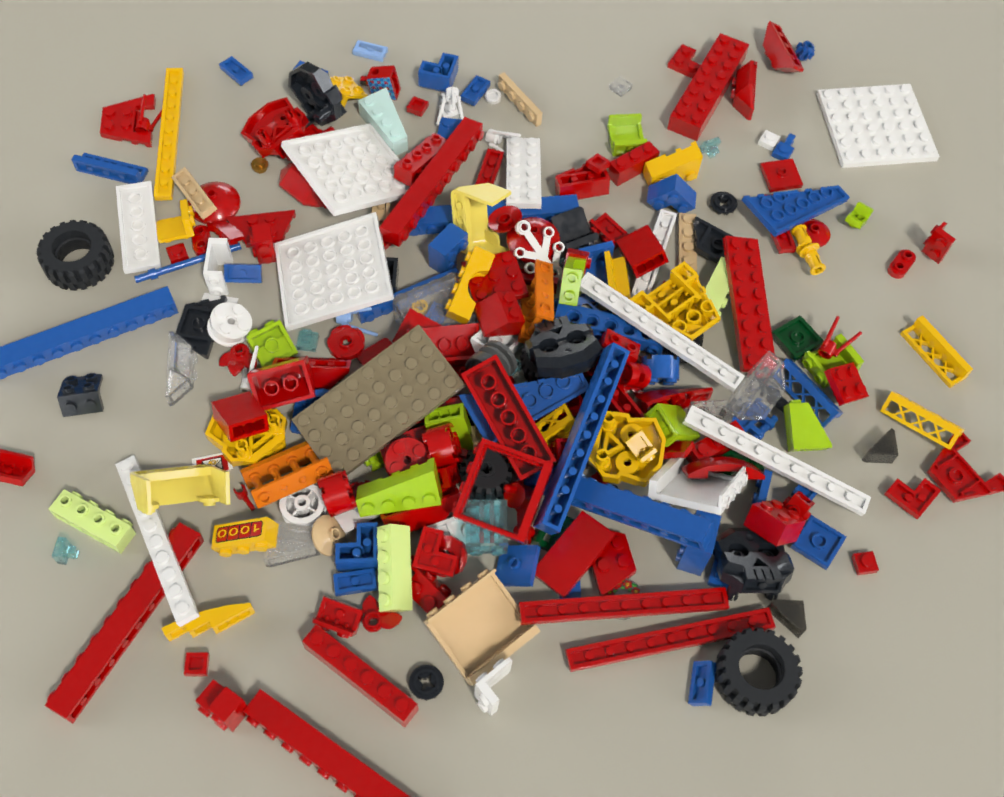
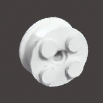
M233 302L221 303L212 310L207 323V330L210 337L216 343L226 347H233L246 340V336H248V332H250L252 327V318L249 312L240 304Z
M314 484L279 501L280 511L285 523L297 531L312 530L314 522L327 513L322 492Z

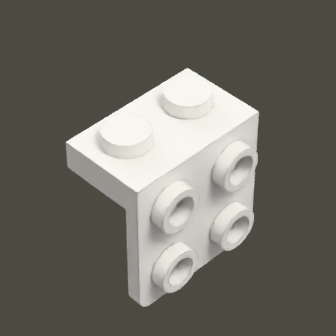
M510 657L506 660L500 659L494 664V669L490 673L484 672L476 679L474 696L478 700L477 705L483 713L488 712L490 716L498 710L499 698L491 690V687L511 671L512 659Z

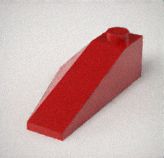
M712 387L643 391L635 396L634 402L644 414L657 403L677 405L685 409L710 400L713 389Z

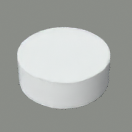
M497 89L488 90L485 93L486 102L498 104L501 101L500 91Z

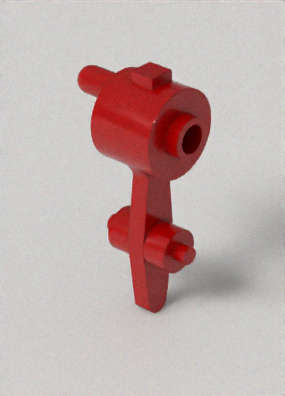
M520 480L514 481L512 484H506L503 487L506 505L517 511V525L513 529V533L516 534L519 532L534 492L531 486L524 485L523 481ZM532 526L525 544L520 543V545H531V538L535 535V529Z

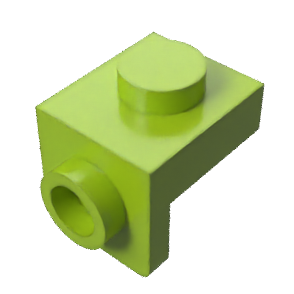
M859 201L854 210L848 214L845 221L850 227L861 229L874 210Z

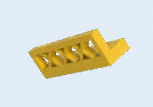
M605 251L608 285L630 299L631 293L625 256L612 259L610 251Z
M923 315L918 317L912 326L900 333L949 388L966 379L972 372L973 368ZM914 331L918 335V339L912 338L908 333ZM922 345L928 346L931 352H925L921 348ZM934 358L941 360L943 366L937 365L934 362ZM947 372L953 373L956 379L951 381L947 376Z
M891 391L880 412L949 450L952 449L958 437L965 430L895 391ZM894 401L898 403L900 412L891 413L886 409L890 402ZM910 411L916 413L918 421L909 423L906 421L904 413ZM931 421L936 431L929 433L924 431L922 422ZM947 430L954 434L949 444L941 440L939 432Z
M564 403L536 423L540 432L543 426L550 424L545 432H541L549 448L556 438H568L575 418ZM566 412L567 416L565 418L557 420L559 415Z

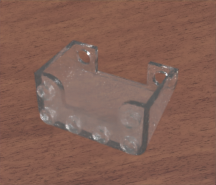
M448 273L444 277L431 280L427 284L414 287L410 291L396 295L392 304L394 320L398 327H400L410 308L442 326L458 323L446 317L447 310L444 309L448 299L452 300L454 294L451 291L455 282L458 283L460 280L458 273ZM473 310L470 318L472 321L469 323H479Z

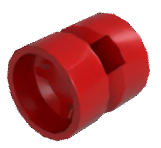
M626 361L618 384L643 389L651 381V370L645 364Z

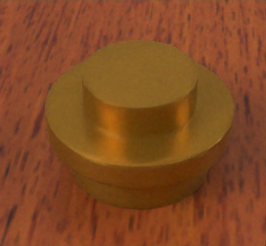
M262 157L255 158L251 162V167L256 173H264L267 171L268 161Z

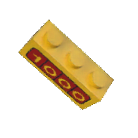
M269 517L214 525L211 549L222 557H231L232 554H249L251 551L264 552L267 549L276 548L279 524Z

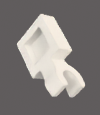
M446 92L441 93V102L443 101V95H445ZM446 101L442 117L460 119L456 104L453 111L452 105Z

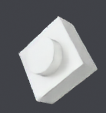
M765 130L757 145L773 151L781 136Z

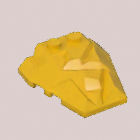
M685 261L670 271V279L649 294L642 290L630 298L631 301L691 341L721 319L713 302L708 299L705 287L701 286L697 272Z

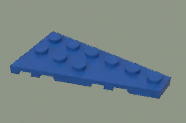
M837 185L821 187L819 190H812L810 188L802 192L792 190L774 192L773 195L766 196L764 194H758L757 197L747 195L743 197L742 201L768 231L776 237L847 202L850 197Z
M583 373L563 379L544 378L532 382L513 384L534 421L554 411L564 403L566 404L582 395L589 386ZM472 393L459 395L461 402L464 403L465 409L482 438L496 443L499 442Z

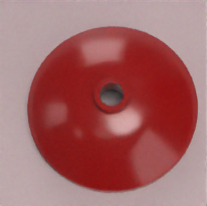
M217 181L200 185L217 210L203 220L193 207L194 219L203 224L220 220L227 221V217L237 214L240 209L241 200L238 191L233 186Z
M523 218L522 220L530 223V231L541 248L543 229L546 227L554 229V235L551 237L548 258L552 257L554 254L553 244L560 242V235L556 227L542 218ZM525 224L521 225L523 231L527 229ZM515 228L507 232L506 241L509 250L522 247L526 251L535 252L525 236L517 234ZM547 229L546 234L550 236L551 231ZM518 250L517 255L522 256V251ZM520 258L524 261L535 262L533 259Z

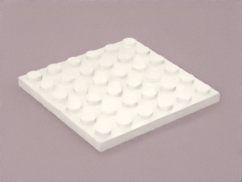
M911 84L818 90L816 95L842 168L931 162L939 159L940 156Z
M370 123L285 140L281 143L282 149L333 216L401 200L410 188L394 178V165L400 159Z
M376 212L274 243L284 323L287 331L394 299L383 239L379 229V219Z

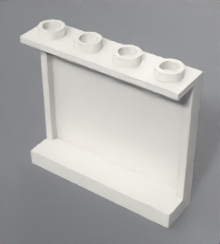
M671 458L649 480L648 497L660 502L721 515L725 509L729 508L730 502L735 500L736 495L740 494L742 487L746 486L748 474H745L746 467L743 466L735 476L708 471L707 479L687 478L682 471L684 458Z

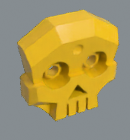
M268 409L265 412L268 416L269 431L230 442L212 415L205 435L215 447L222 451L224 458L233 467L250 466L280 453L286 448L285 432L288 423L287 419L277 409Z
M607 411L589 456V465H592L597 470L603 482L619 484L623 481L641 487H646L649 484V480L662 468L666 438L657 419L631 418L628 413ZM642 430L651 444L658 450L655 453V458L648 463H645V461L640 463L624 442L630 438L629 434H635ZM610 444L613 448L608 450ZM629 461L631 465L625 466L624 462Z

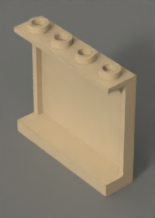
M486 568L477 575L478 580L473 584L469 581L460 588L462 591L456 597L452 594L443 601L445 605L439 610L437 607L426 614L428 618L423 621L468 685L474 686L477 683L476 679L484 672L490 673L494 669L493 666L502 658L506 660L540 632L536 624H520L519 606L496 576L495 572L497 570L495 568L492 570Z

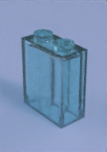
M468 500L466 505L467 516L508 531L507 500ZM466 523L467 554L472 556H481L482 554L501 556L507 554L508 538Z

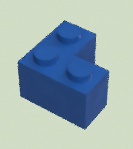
M443 53L438 64L423 60L418 71L419 86L446 92L448 87L453 86L458 73L459 56Z
M676 173L648 186L647 203L656 211L671 205L678 213H686L695 209L697 193Z
M450 223L428 245L429 267L440 274L455 267L457 268V255L461 250L464 251L469 243L468 233L455 224Z
M378 522L357 523V542L335 543V565L337 572L370 568L378 570Z

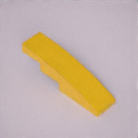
M251 603L226 605L198 612L200 617L181 627L175 621L161 629L169 642L187 632L194 638L211 628L218 634L255 614Z

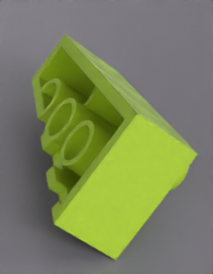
M435 458L428 459L426 463L421 465H412L408 470L394 472L392 476L383 479L381 477L358 486L356 504L360 517L442 505V488Z

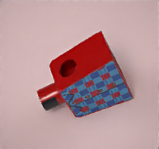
M395 65L371 67L368 75L361 76L360 78L361 86H369L371 94L387 88L391 100H397L401 87Z

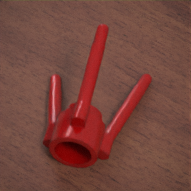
M143 94L141 110H138L136 114V132H153L155 125L162 116L161 110L152 124H150L148 118L144 117L146 94Z
M836 316L826 339L817 352L824 359H831L832 356L837 357L842 350L862 335V332H858L836 349L837 344L831 340L840 319L839 316Z

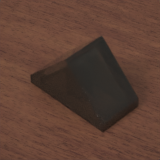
M891 428L866 453L862 461L865 463L892 464L898 456L895 430Z
M773 600L768 607L771 614L799 639L807 630L804 602L801 600Z

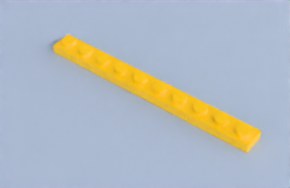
M166 68L154 186L155 201L173 200L174 180L171 177L175 174L184 80L183 68Z

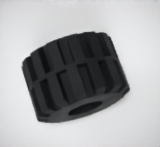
M487 449L470 494V502L475 503L478 500L480 501L479 505L484 506L485 501L492 503L496 501V498L500 501L504 499L505 491L503 487L506 484H510L512 478V465L508 463L509 459L507 456H501V454ZM469 451L466 458H463L459 473L461 482H459V487L462 481L466 482L468 464L470 461L473 462L476 456L472 451Z

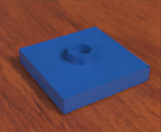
M811 515L803 526L797 541L793 542L790 548L827 570L845 541L846 536Z
M501 545L495 574L503 586L533 587L541 549L538 545Z

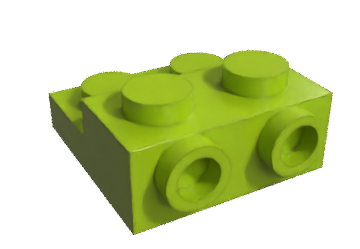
M272 320L266 323L264 328L260 330L256 328L248 332V336H246V342L252 352H254L255 346H259L257 359L262 367L272 365L275 358L293 357L298 354L296 347L280 320L276 322Z

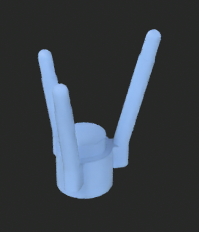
M367 307L337 316L336 323L341 324V326L350 325L349 322H353V314L370 311L372 308ZM351 325V328H358L365 334L378 336V333Z

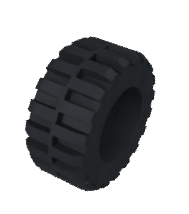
M69 220L70 222L68 223L61 222L59 226L50 228V231L43 235V240L40 239L36 254L41 268L48 280L61 289L67 290L69 288L71 291H77V289L85 290L89 286H96L97 282H102L106 278V274L109 275L112 270L111 267L114 265V252L106 234L96 224L87 223L84 220L79 222ZM75 250H89L81 259L70 262L63 261L69 253Z
M756 627L754 631L751 628H746L741 633L733 634L719 651L715 662L717 671L715 673V682L720 684L717 688L720 694L725 693L727 697L724 700L728 704L732 702L736 705L734 709L739 712L743 709L746 710V715L754 716L758 713L759 717H763L769 713H777L796 696L797 690L801 687L802 680L800 677L803 675V669L798 667V664L801 662L799 655H794L793 651L795 648L792 644L787 645L784 642L786 640L785 637L782 635L780 637L775 636V631L770 629L767 632H763L761 627ZM750 654L766 659L775 671L776 684L774 687L762 690L747 683L740 672V659L744 655Z

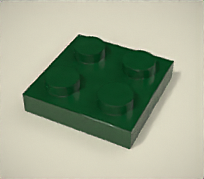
M801 315L772 331L774 340L794 362L802 358L805 352H812L824 342Z

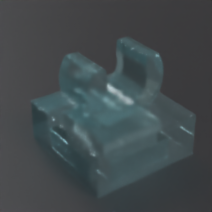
M719 137L704 141L699 147L701 153L707 152L710 159L716 157V154L719 153L718 146L721 140Z
M309 329L300 330L296 345L297 350L316 352L319 333L312 332Z
M58 537L52 558L58 564L66 565L68 558L77 559L80 551L76 550V546H73L67 538Z

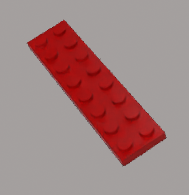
M725 236L722 240L740 372L771 374L777 366L758 239Z

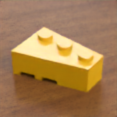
M696 141L690 143L691 146L683 150L681 148L675 149L676 153L669 156L664 154L645 162L643 176L648 186L676 173L684 181L697 179L703 155Z

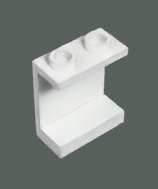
M227 238L208 239L203 276L210 295L221 296L229 294L223 272L218 271V265L233 263L234 261Z

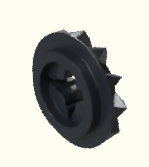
M717 192L710 199V207H713V211H718L719 214L725 213L728 215L733 213L738 205L735 196L728 192Z
M422 665L416 668L409 678L411 693L417 699L425 701L435 699L442 692L444 686L442 673L431 665ZM431 675L430 683L433 687L427 686L422 691L423 683L420 680L426 681Z

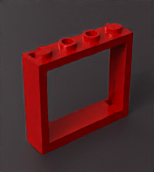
M482 438L481 442H478L474 448L473 454H476L474 461H470L468 464L466 482L462 481L459 493L461 495L459 500H455L451 511L453 512V517L525 544L552 472L553 463ZM487 449L542 469L518 534L463 514Z

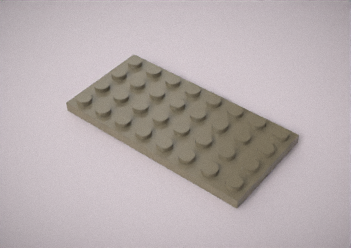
M418 324L291 420L320 460L325 457L328 458L333 473L346 470L347 475H349L466 387V385Z

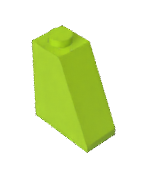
M791 400L789 404L783 406L788 452L818 451L832 448L831 441L808 402L802 403L801 400Z
M464 403L438 407L425 417V427L427 429L451 422L454 426L451 427L452 432H457L461 448L466 450L473 449L472 429Z

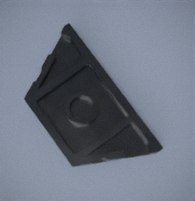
M696 216L693 221L694 251L718 264L721 257L725 258L722 239L725 236L733 235Z
M225 295L220 296L221 299L214 301L206 299L199 303L186 304L175 334L178 341L205 359H209L214 340L208 333L207 323L212 310L217 305L227 302V296Z

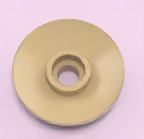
M323 515L313 524L312 541L315 548L321 554L334 556L335 543H345L346 534L335 517L331 518L330 515Z

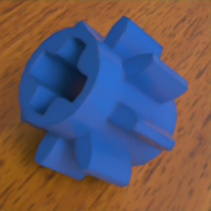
M810 41L799 42L795 47V55L801 61L811 60L815 55V47Z

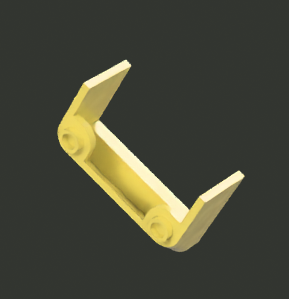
M491 183L457 187L451 192L453 224L468 233L469 243L464 251L461 250L462 253L467 254L468 250L472 251L475 246L492 254L510 251L508 248L500 245L499 235L488 228L487 205L493 207L511 195L510 190Z
M201 464L130 472V482L137 509L143 514L151 515L161 505L194 501L202 502L204 506L216 505V502L230 505L229 472L212 465Z

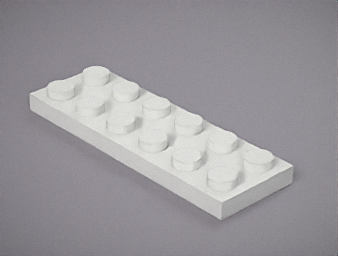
M507 138L506 189L511 191V195L506 197V206H515L519 209H541L540 138Z
M146 181L116 186L124 273L129 274L148 271L152 268H161L152 182Z

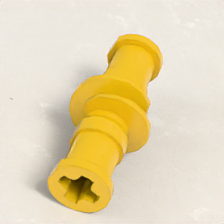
M799 224L791 230V234L795 236L798 244L796 252L808 263L811 275H818L826 269L817 252L820 246L818 243H812L810 236L806 232L807 227Z

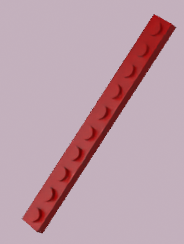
M726 587L525 601L518 604L521 625L719 611L730 608Z
M767 607L568 648L565 650L569 670L574 672L727 640L733 634L741 633L746 628H751L754 631L756 627H761L763 632L769 629L774 630L776 626L770 608Z

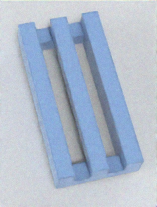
M358 40L352 51L353 55L383 62L386 53H388V47Z

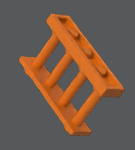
M538 259L535 260V277L530 285L526 284L529 297L518 300L525 319V323L518 333V342L524 344L525 341L531 338L534 332V324L541 323L543 319L552 322L554 320L553 264Z
M307 441L240 470L247 488L255 487L250 492L258 509L317 483L318 478L333 473L328 458L325 457L319 460ZM309 462H312V464L307 465V466H305V467H303V468H300V466L305 465V464H307V463H309ZM293 470L292 473H289V474H287V475H285V476H283V477L281 476L282 474L287 473V472ZM274 478V481H271L265 485L262 484Z

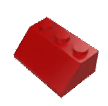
M308 356L254 369L247 374L252 394L264 411L316 397L314 377Z

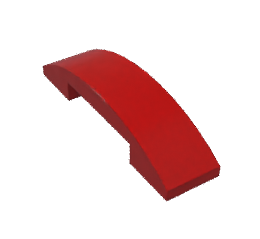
M709 457L696 460L682 467V471L687 478L707 479L708 471L739 472L745 466V474H748V479L765 480V475L759 468L747 461L732 457Z

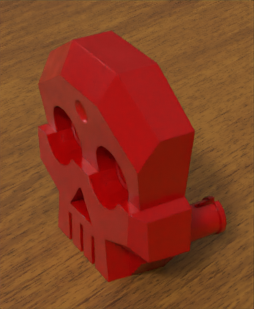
M285 97L265 104L251 115L242 129L241 135L254 147L262 158L269 155H280L284 159L288 155L281 147L282 141L305 137V127L309 121L305 114L298 107L293 108L288 98Z

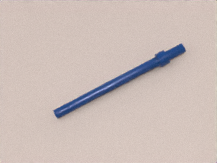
M240 243L229 245L231 252L242 249ZM206 253L158 269H149L146 273L134 276L135 281L139 283L148 279L154 280L158 276L204 262Z

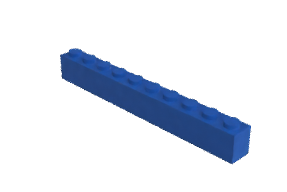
M577 194L541 197V209H520L522 219L538 217L551 223L552 216L579 207ZM506 200L500 201L493 207L487 205L488 218L493 211L506 206ZM452 205L430 206L425 216L421 217L418 221L417 227L409 233V236L441 233L450 223H453Z
M168 286L1 346L0 380L179 313Z
M614 342L603 348L533 524V527L549 535L561 531L629 356V350Z
M555 465L553 466L548 483L543 493L544 496L547 492L548 486L556 469ZM541 471L523 480L524 485H529L535 489ZM581 477L571 503L572 506L702 552L706 551L715 532L713 521L704 515L697 516L691 514L686 509L679 510L673 508L668 503L655 502L647 496L641 497L629 490L617 489L609 483H599L591 477Z

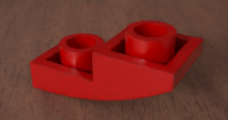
M220 220L207 224L208 231L215 232L216 235H219V238H227L229 245L238 244V241L245 240L242 232L226 221Z

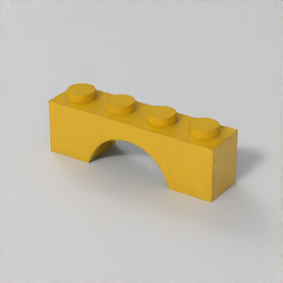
M477 246L472 251L468 250L464 259L467 263L465 267H461L458 273L460 280L458 283L455 282L451 291L454 294L452 300L448 299L444 308L447 310L446 317L459 323L467 324L476 305L469 295L468 282L472 278L486 276L495 254Z

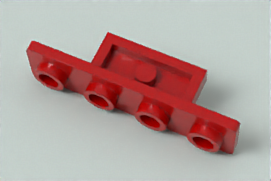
M411 555V569L415 572V575L412 577V599L426 613L435 607L439 610L445 605L443 601L452 595L451 589L447 585L441 584L436 579L437 575L434 573L413 568L412 564L415 555Z

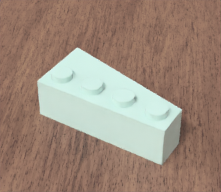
M387 88L358 100L359 115L366 124L370 123L396 156L408 151L407 134Z

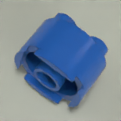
M652 355V359H647V356L641 357V364L647 365L651 370V381L648 385L662 382L663 386H673L674 383L679 381L678 356L675 359L674 355Z

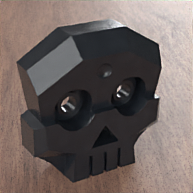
M308 61L289 72L288 86L301 102V106L307 114L306 117L309 123L305 128L314 123L324 126L336 121L347 113L341 104L342 94L337 85L332 84L327 72Z
M567 315L559 317V319L555 318L553 322L548 320L544 321V323L534 324V332L531 338L525 341L526 354L530 361L535 362L539 377L563 379L587 372L598 363L603 351L599 341L594 337L588 323L576 324L570 322Z
M729 528L716 537L713 555L718 562L716 569L720 581L728 585L726 590L728 600L732 601L733 599L736 601L739 593H765L764 595L768 600H777L778 594L781 593L784 586L791 580L794 572L792 560L789 554L785 552L784 545L775 546L749 528Z

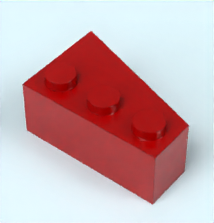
M584 163L579 169L575 170L573 168L555 176L556 196L577 194V199L579 200L609 194L610 177L607 170L597 174L587 168L586 163Z

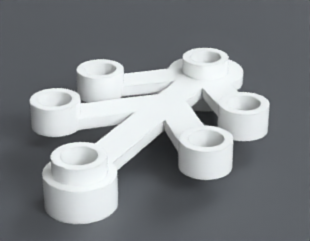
M526 220L519 221L515 225L516 233L524 235L535 252L526 251L524 248L519 247L514 250V256L518 259H538L553 264V269L557 271V275L553 277H557L559 281L563 274L559 262L561 252L565 248L562 242L553 244L554 254L551 262L548 258L551 237L554 235V229L552 227L543 229L541 248L530 231V223ZM522 224L526 225V231L521 229ZM547 229L551 231L550 236L546 234ZM557 244L561 246L560 251L556 249ZM518 250L522 251V256L517 255ZM532 262L526 263L524 271L528 274L535 273V264ZM528 265L533 267L532 271H528Z

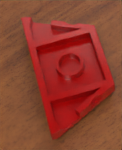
M295 210L232 216L227 217V221L242 232L245 236V240H242V242L248 248L251 247L249 236H253L251 225L270 223L274 243L280 242L285 239V234L289 231L290 223L296 217Z
M612 531L615 533L614 539L591 566L600 596H607L609 591L619 587L624 580L636 574V566L624 533Z

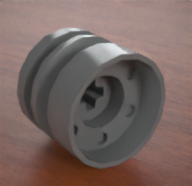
M491 340L466 361L465 370L471 369L496 354L508 376H510L517 369V361L512 351L505 344Z

